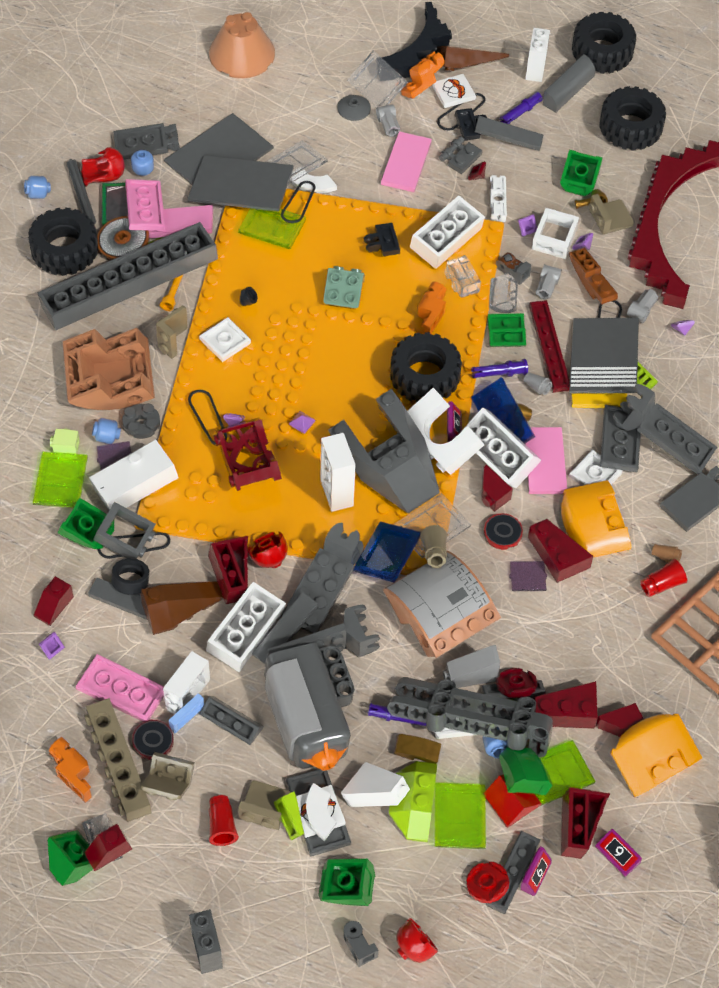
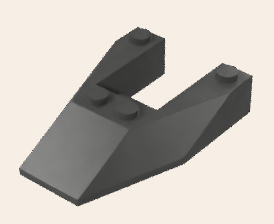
M390 389L376 398L379 409L397 432L396 435L367 453L345 420L328 429L331 436L344 433L355 462V472L360 480L408 514L438 495L440 491L425 438L394 391Z

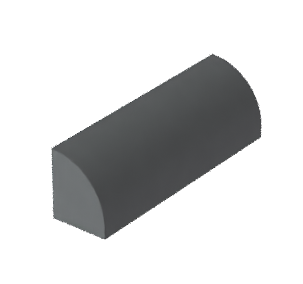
M585 54L545 90L543 106L557 113L595 76V67Z

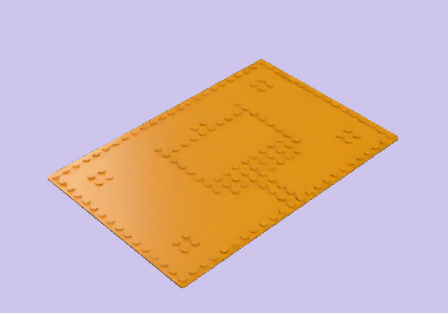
M286 189L279 211L225 205L215 239L218 259L208 264L158 439V443L174 464L179 478L141 499L137 514L155 523L156 525L153 529L155 532L208 542L248 536L247 548L250 545L253 547L255 545L254 540L264 534L275 532L277 535L281 532L288 545L287 555L314 559L320 548L324 549L325 538L330 529L337 523H343V533L349 536L350 533L357 530L360 534L359 541H362L364 546L363 554L358 563L354 565L355 567L407 575L427 563L424 547L420 540V534L423 529L428 526L437 525L444 528L448 535L460 467L452 475L447 471L443 473L436 466L438 461L433 458L431 462L440 493L408 514L363 483L355 472L354 506L331 512L320 481L321 438L331 436L328 429L345 420L368 453L397 434L379 409L376 398L392 389L407 411L416 404L415 400L410 401L406 399L405 395L401 396L397 392L398 389L393 387L392 380L390 379L391 356L394 348L397 347L401 340L404 341L405 337L409 335L412 337L415 333L423 334V327H421L423 319L418 317V304L423 298L424 293L429 291L428 288L433 281L441 283L447 290L444 301H446L445 314L431 335L436 333L441 335V338L444 339L445 337L450 340V344L453 343L460 352L462 361L460 381L455 392H451V396L446 399L443 397V399L447 403L452 401L461 411L462 430L467 426L476 378H473L472 374L478 372H471L472 367L479 366L504 223L484 219L481 230L435 269L410 248L413 234L439 212L314 193L303 219L297 223H288L281 218V212L295 192L293 189ZM298 190L283 216L292 221L299 219L311 192ZM393 223L400 247V254L382 256L381 249L377 252H368L366 249L368 244L364 242V237L368 234L376 233L375 225ZM339 266L344 267V270L351 271V269L362 270L361 273L365 274V281L362 284L358 308L324 303L328 268ZM246 287H252L258 297L257 302L250 306H242L240 304L241 290ZM228 317L251 339V344L222 362L200 340L199 336ZM418 362L410 366L415 372L424 375L435 374L441 370L431 362ZM200 389L209 392L224 427L229 426L223 418L226 413L244 415L245 419L242 422L260 418L268 440L266 448L267 450H272L278 462L282 479L274 481L272 478L251 483L241 486L239 491L235 487H231L228 479L229 473L220 446H216L209 441L189 405V395L193 391ZM202 392L195 393L191 397V403L214 441L213 435L216 434V429L221 428L209 396ZM447 410L431 425L430 439L433 443H448ZM299 411L315 419V422L305 434L289 425ZM253 425L241 428L240 430L244 434L248 429L253 427ZM235 430L226 432V442H232L230 434L234 435L237 440L240 439ZM253 443L251 447H256L257 443ZM243 447L236 462L244 466L253 467L254 460L260 455L252 454ZM134 525L135 529H137V530H143V529H141V528H139V527H137V526Z

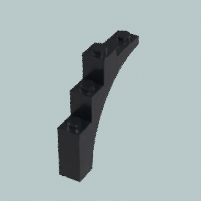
M432 1L425 2L424 15L426 24L420 36L402 51L377 59V72L381 82L410 78V69L423 58H426L431 52L435 51L437 54V46H449V42L452 39L451 30H448L446 23L441 24V20L437 18V9L433 7Z

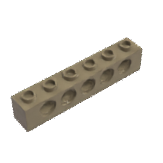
M110 698L86 706L87 714L84 717L87 726H92L93 728L91 736L94 744H99L100 749L97 752L100 761H105L107 767L104 768L108 780L112 779L114 784L111 786L114 798L118 797L120 800L117 806L121 816L125 815L127 822L151 814L149 800L146 792L140 789L142 782ZM101 723H107L104 727L99 726ZM109 740L114 741L112 744H105ZM114 758L121 759L119 762H112ZM121 776H128L125 780H119ZM127 794L135 795L133 798L130 799L125 797Z

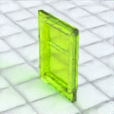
M250 208L238 233L291 249L306 221V217L304 216L297 223H288L281 218L283 209L270 211ZM286 210L283 214L286 219L292 221L301 217V215Z
M42 451L33 505L74 508L78 499L81 498L88 455Z
M573 740L547 750L546 755L540 758L548 771L553 786L546 795H535L544 805L563 797L569 787L583 789L595 784L596 781Z
M435 783V847L486 849L485 784Z

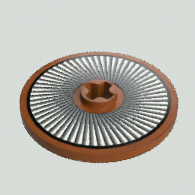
M128 216L114 218L100 229L97 235L98 249L106 258L116 259L146 246L149 242V231L129 230Z

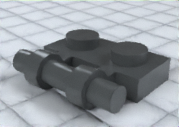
M461 136L458 139H454L451 145L442 151L439 159L442 162L446 159L449 160L448 167L463 174L482 155V150L470 142L465 146L462 145L465 140Z

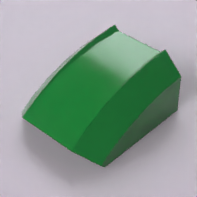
M569 149L560 180L563 189L566 192L582 196L590 194L595 188L603 157H595Z
M79 498L66 521L60 526L58 534L85 547L103 549L104 546L94 541V537L107 514ZM114 521L107 531L109 535H112L115 531Z
M507 747L499 755L508 793L520 792L546 795L553 786L547 769L531 748L512 750Z
M368 858L328 859L321 874L318 894L320 901L342 905L369 906L372 902L374 879L376 877L374 865Z

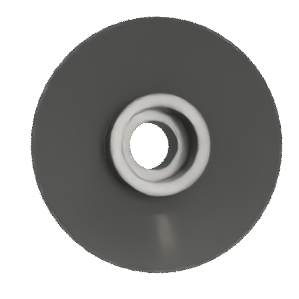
M348 95L339 101L337 109L344 119L359 121L370 114L371 105L362 96Z

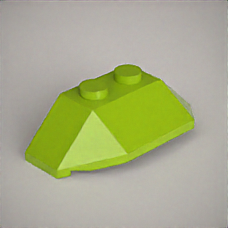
M416 761L396 772V774L403 776L410 790L398 805H390L389 815L407 840L428 843L437 772L436 763Z

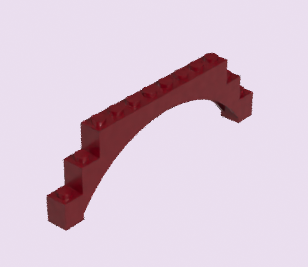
M709 140L708 145L704 146L702 151L685 147L684 154L680 153L679 158L662 155L660 161H656L654 171L657 172L652 174L650 182L653 183V186L649 185L647 196L649 198H645L643 204L645 211H641L639 221L642 222L637 224L635 233L638 235L633 237L631 246L634 249L629 250L627 259L630 260L629 267L645 271L644 278H647L646 286L662 290L661 296L664 297V305L684 309L690 285L685 284L675 273L663 252L658 233L659 214L668 198L683 183L698 174L719 167V142Z

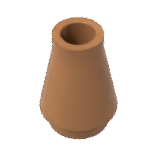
M654 544L652 555L667 563L673 559L680 562L682 550L676 546Z

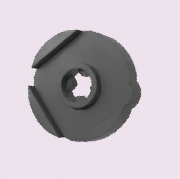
M150 403L127 407L122 418L123 428L127 434L133 435L134 438H149L160 427L159 413ZM145 419L143 424H140L137 420Z

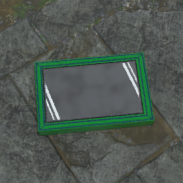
M102 183V226H104L114 218L128 216L125 183Z

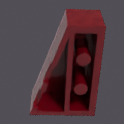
M545 519L530 526L528 539L557 583L591 568L593 555L551 521Z
M248 536L213 542L210 545L208 557L225 604L238 602L248 589Z
M596 681L535 697V712L551 717L553 727L595 729L598 718Z
M568 788L562 797L561 856L582 859L587 853L610 793Z

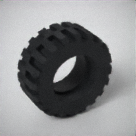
M612 12L591 13L589 16L587 15L582 18L575 27L572 54L576 61L585 54L592 61L595 71L600 72V74L618 72L625 68L633 58L637 36L632 24H629V21L626 18L623 19L621 15H614ZM595 41H608L612 43V45H603Z
M627 86L624 89L619 88L615 92H611L603 102L599 126L603 136H606L605 138L609 142H613L614 146H620L624 150L627 148L631 149V151H636V149L642 150L646 146L654 145L662 135L666 119V108L659 97L657 98L655 93L648 92V89H640L637 86H634V88ZM633 115L641 118L643 121H629L622 116Z
M67 207L65 209L55 208L53 211H46L44 215L41 214L31 224L28 232L31 255L35 264L40 268L42 267V270L50 271L54 275L61 274L62 276H67L69 273L73 275L79 270H85L86 266H90L93 263V259L96 258L98 251L96 227L92 219L85 213L81 214V211L77 209L71 210V208ZM60 237L77 239L74 243L67 246L50 244L53 240Z
M425 332V334L415 333L412 337L411 335L405 337L404 341L401 340L397 347L394 348L391 356L390 379L392 380L393 387L398 389L397 392L401 396L405 395L406 399L410 401L415 400L416 403L432 388L442 398H448L451 396V392H455L460 381L462 365L460 352L453 343L450 344V340L445 337L443 339L441 335L436 333L435 335H431L430 332ZM418 362H431L441 370L435 374L424 375L415 372L410 366Z

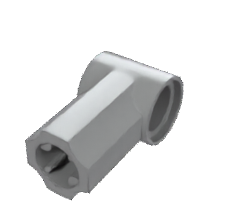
M392 104L377 107V119L382 123L386 135L390 137L396 136L400 132V126L396 119L395 106Z
M544 264L536 290V295L540 299L546 300L551 298L554 287L559 282L562 269Z
M645 289L638 300L632 302L627 315L631 318H639V322L644 323L659 296L654 290Z

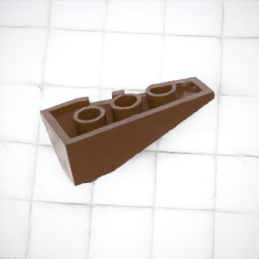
M437 46V53L439 52L444 58V65L442 67H445L447 71H455V68H464L509 57L507 53Z
M217 581L165 584L141 590V603L153 635L175 629L179 623L186 619L190 620L194 614L208 609L223 599Z

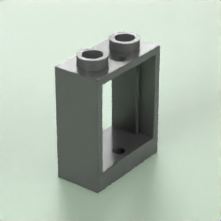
M114 502L99 527L94 541L126 558L137 559L138 556L142 558L147 549L145 547L146 542H151L156 533L153 531L156 524ZM116 516L146 531L137 548L107 533Z
M211 909L190 914L191 933L201 974L223 969L221 948Z

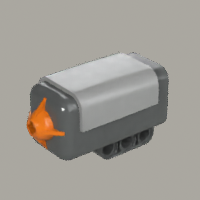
M309 643L268 655L264 669L265 690L289 759L294 761L297 767L301 769L317 767L323 771L332 769L340 759L345 757L348 751L351 734L342 707L352 703L355 691L340 649L336 646L319 648L317 643ZM341 692H346L348 695H343Z

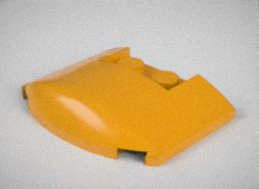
M608 480L565 489L563 492L561 515L566 533L593 555V558L631 549L628 528L625 527L614 496L615 492Z
M660 714L636 723L620 736L616 748H612L610 752L634 797L656 787V785L702 759L679 714Z

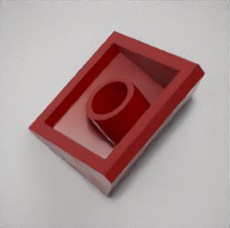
M499 775L483 793L485 799L507 828L542 805L534 793H508L504 775Z

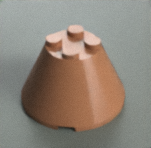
M245 12L226 17L225 23L210 46L209 57L212 65L220 73L223 71L233 78H251L265 72L267 67L273 63L275 48L259 23L252 17V14Z

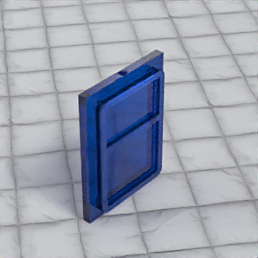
M380 521L356 562L353 572L395 583L416 546L421 532Z

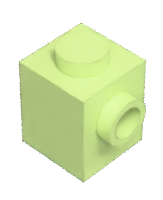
M66 428L55 429L54 436L50 438V447H53L54 455L77 457L80 444L78 431Z

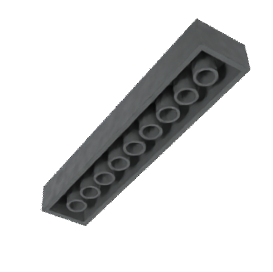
M201 222L37 292L41 307L55 330L61 329L217 260L216 244Z

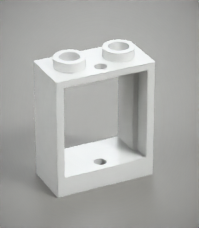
M533 29L526 80L542 82L550 30Z
M545 208L533 238L532 250L566 259L578 227L579 217ZM546 222L569 228L566 241L541 235Z
M191 651L167 682L163 691L165 706L169 712L176 714L198 693L200 694L210 681L208 660Z

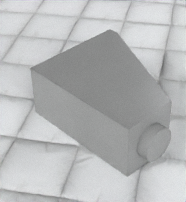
M496 645L447 662L446 670L443 671L444 680L447 679L455 682L456 688L496 682L500 668V659Z

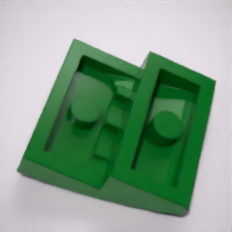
M524 313L488 314L490 347L526 346Z

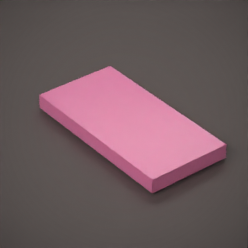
M399 132L381 180V185L415 192L432 139Z
M126 179L125 189L129 230L165 231L160 181Z
M213 205L163 209L165 231H149V238L166 237L201 222L208 233H212Z
M524 427L525 445L541 459L540 463L527 476L529 494H563L564 490L567 489L562 427Z
M98 654L76 685L77 690L99 701L110 698L114 708L142 722H146L151 718L164 697V686Z

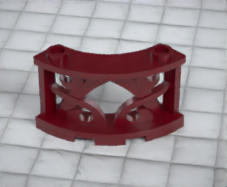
M260 418L215 430L216 434L213 435L216 446H220L229 473L228 479L231 487H235L239 491L241 486L269 478H272L274 481L282 479L278 462L272 450H267L266 448L268 440ZM253 425V427L248 429L244 434L240 430L241 428ZM235 430L240 439L237 440L234 435L230 434L232 442H226L224 433ZM253 443H257L256 447H251ZM243 447L252 454L260 455L254 460L253 467L244 466L236 462Z

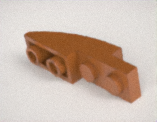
M586 248L569 252V257L575 271L592 299L597 298L601 304L618 299V293L601 274L600 265Z

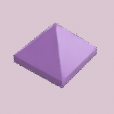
M534 214L518 219L522 236L537 231Z
M593 233L580 236L572 249L586 248V250H590Z
M683 320L672 323L671 327L686 335L695 322L693 320Z
M299 411L289 425L305 434L313 425L315 419Z
M226 413L223 418L231 426L241 423L245 416Z
M52 632L39 643V646L49 660L65 648L55 632Z

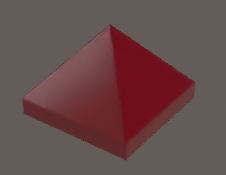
M485 161L472 167L468 176L469 181L485 178Z

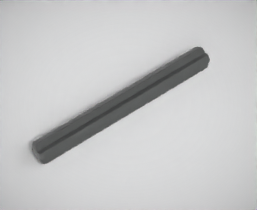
M69 159L67 167L82 213L88 215L96 224L77 161Z

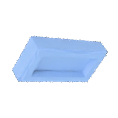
M199 693L169 719V727L172 732L177 733L202 710L204 700Z

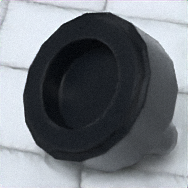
M246 287L241 290L240 304L242 306H250L257 302V293L252 287Z

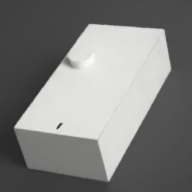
M458 196L413 234L410 248L436 269L481 230L485 216Z
M482 408L467 424L484 443V446L476 454L508 485L517 488L540 463L541 459L489 410Z
M344 433L321 438L320 481L331 512L354 506L355 462Z
M154 440L89 478L95 492L109 511L114 502L127 508L179 477L170 458L157 440Z
M252 582L207 641L206 651L237 672H240L253 655L254 650L280 619L285 610L286 603Z

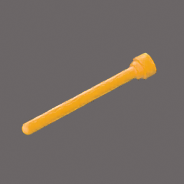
M183 275L174 278L168 295L162 298L160 307L163 310L172 311L176 304L174 297Z

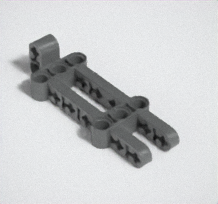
M403 677L399 679L395 688L399 696H393L387 706L390 714L426 723L427 729L432 732H440L444 728H450L507 741V746L512 750L524 749L527 740L530 739L529 748L539 758L546 755L552 736L553 720L548 715L535 712L536 701L534 699L522 697L517 702L458 689L455 682L447 679L441 680L436 684Z

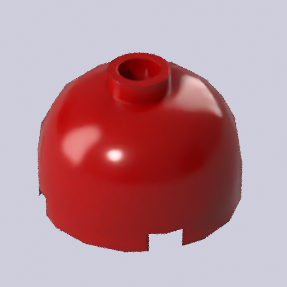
M275 532L264 534L254 540L255 545L253 547L251 545L248 547V553L256 565L263 568L279 567L288 553V545L281 532L277 535Z
M412 918L408 919L399 928L396 935V941L399 945L397 951L404 960L409 958L413 962L421 963L429 960L438 952L437 947L429 936L421 930V927Z

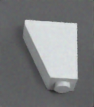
M365 762L341 794L350 807L398 805L410 789L403 776Z

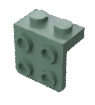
M339 266L328 268L324 303L358 308L362 284L365 281V274L361 273L362 270L351 269V271L344 270V267Z

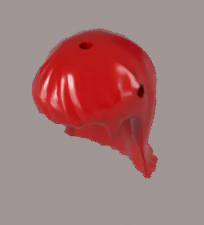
M107 147L98 153L103 154L98 158L82 159L81 173L85 187L94 182L118 180L123 175L125 168L122 154L115 148Z

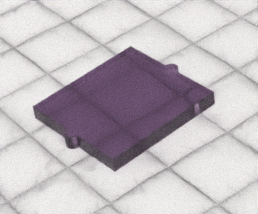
M130 442L97 446V462L100 463V469L103 470L133 453L131 452Z
M510 561L511 574L509 578L511 579L512 591L547 590V574L545 573L544 561Z

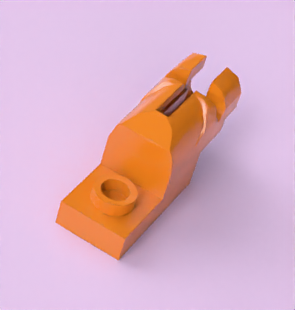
M435 51L431 52L426 58H423L410 69L412 82L407 83L400 90L402 96L413 99L436 82L434 74L444 65V58L439 52L437 54Z
M436 281L431 283L428 288L429 291L424 293L423 298L418 304V317L423 319L421 325L423 327V334L425 332L432 334L445 314L446 301H444L447 289Z
M61 737L49 748V754L58 764L55 767L57 776L86 803L92 798L91 786L83 779L90 772L88 762Z

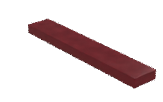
M547 300L530 302L529 308L547 374L552 382V392L569 391L570 380Z

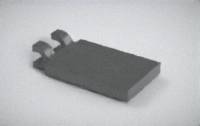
M164 123L113 131L115 149L122 154L124 160L131 159L133 153L139 150H146L152 155L168 153V149L172 151L180 149L176 124L164 127Z
M715 466L707 475L701 472L661 502L660 507L686 532L719 508V484L716 482L719 479V468Z

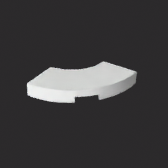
M302 171L292 176L289 180L296 188L303 181H311L316 186L314 192L319 194L337 190V185L328 175L312 176ZM309 183L302 184L300 187L302 191H312L313 185Z
M313 783L306 801L307 817L313 831L325 841L337 825V821L331 817L328 811L331 794Z

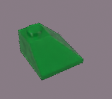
M78 830L48 838L49 870L62 886L79 881L93 870L85 855V851L90 845Z

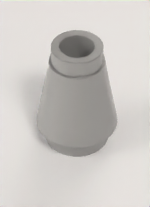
M530 372L524 377V382L540 395L548 394L552 388V382L549 378Z

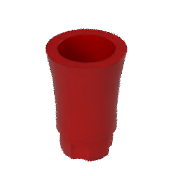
M673 559L662 568L640 580V585L645 594L651 597L673 587L686 584L687 575L680 562Z
M213 796L209 800V842L216 846L233 844L238 840L239 836L228 796Z

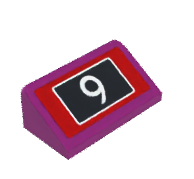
M449 401L450 407L447 409V442L452 441L462 431L461 411L452 401Z
M614 829L608 831L595 845L624 877L631 873L642 861L641 856Z
M541 846L538 848L520 887L522 891L532 896L536 895L552 863L550 856Z

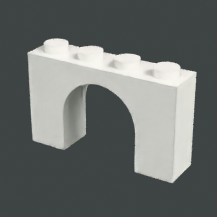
M432 388L407 412L425 438L430 459L435 458L438 461L436 466L443 473L447 471L452 475L481 449L484 443L468 426L448 443L436 444L431 441L430 428L432 423L450 407L441 395Z

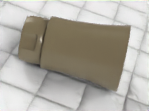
M428 526L420 534L425 558L428 565H431L433 568H441L446 563L447 532L441 526Z

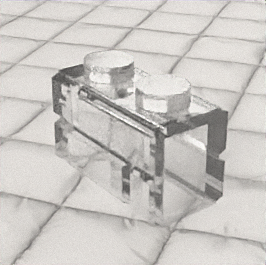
M466 255L447 261L444 271L446 278L452 281L454 292H458L462 298L480 291L481 281Z

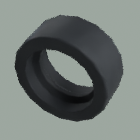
M134 558L122 559L113 566L111 583L120 593L127 595L139 594L142 589L148 587L150 570L141 560ZM132 572L140 575L142 578L130 581L121 578L119 575Z

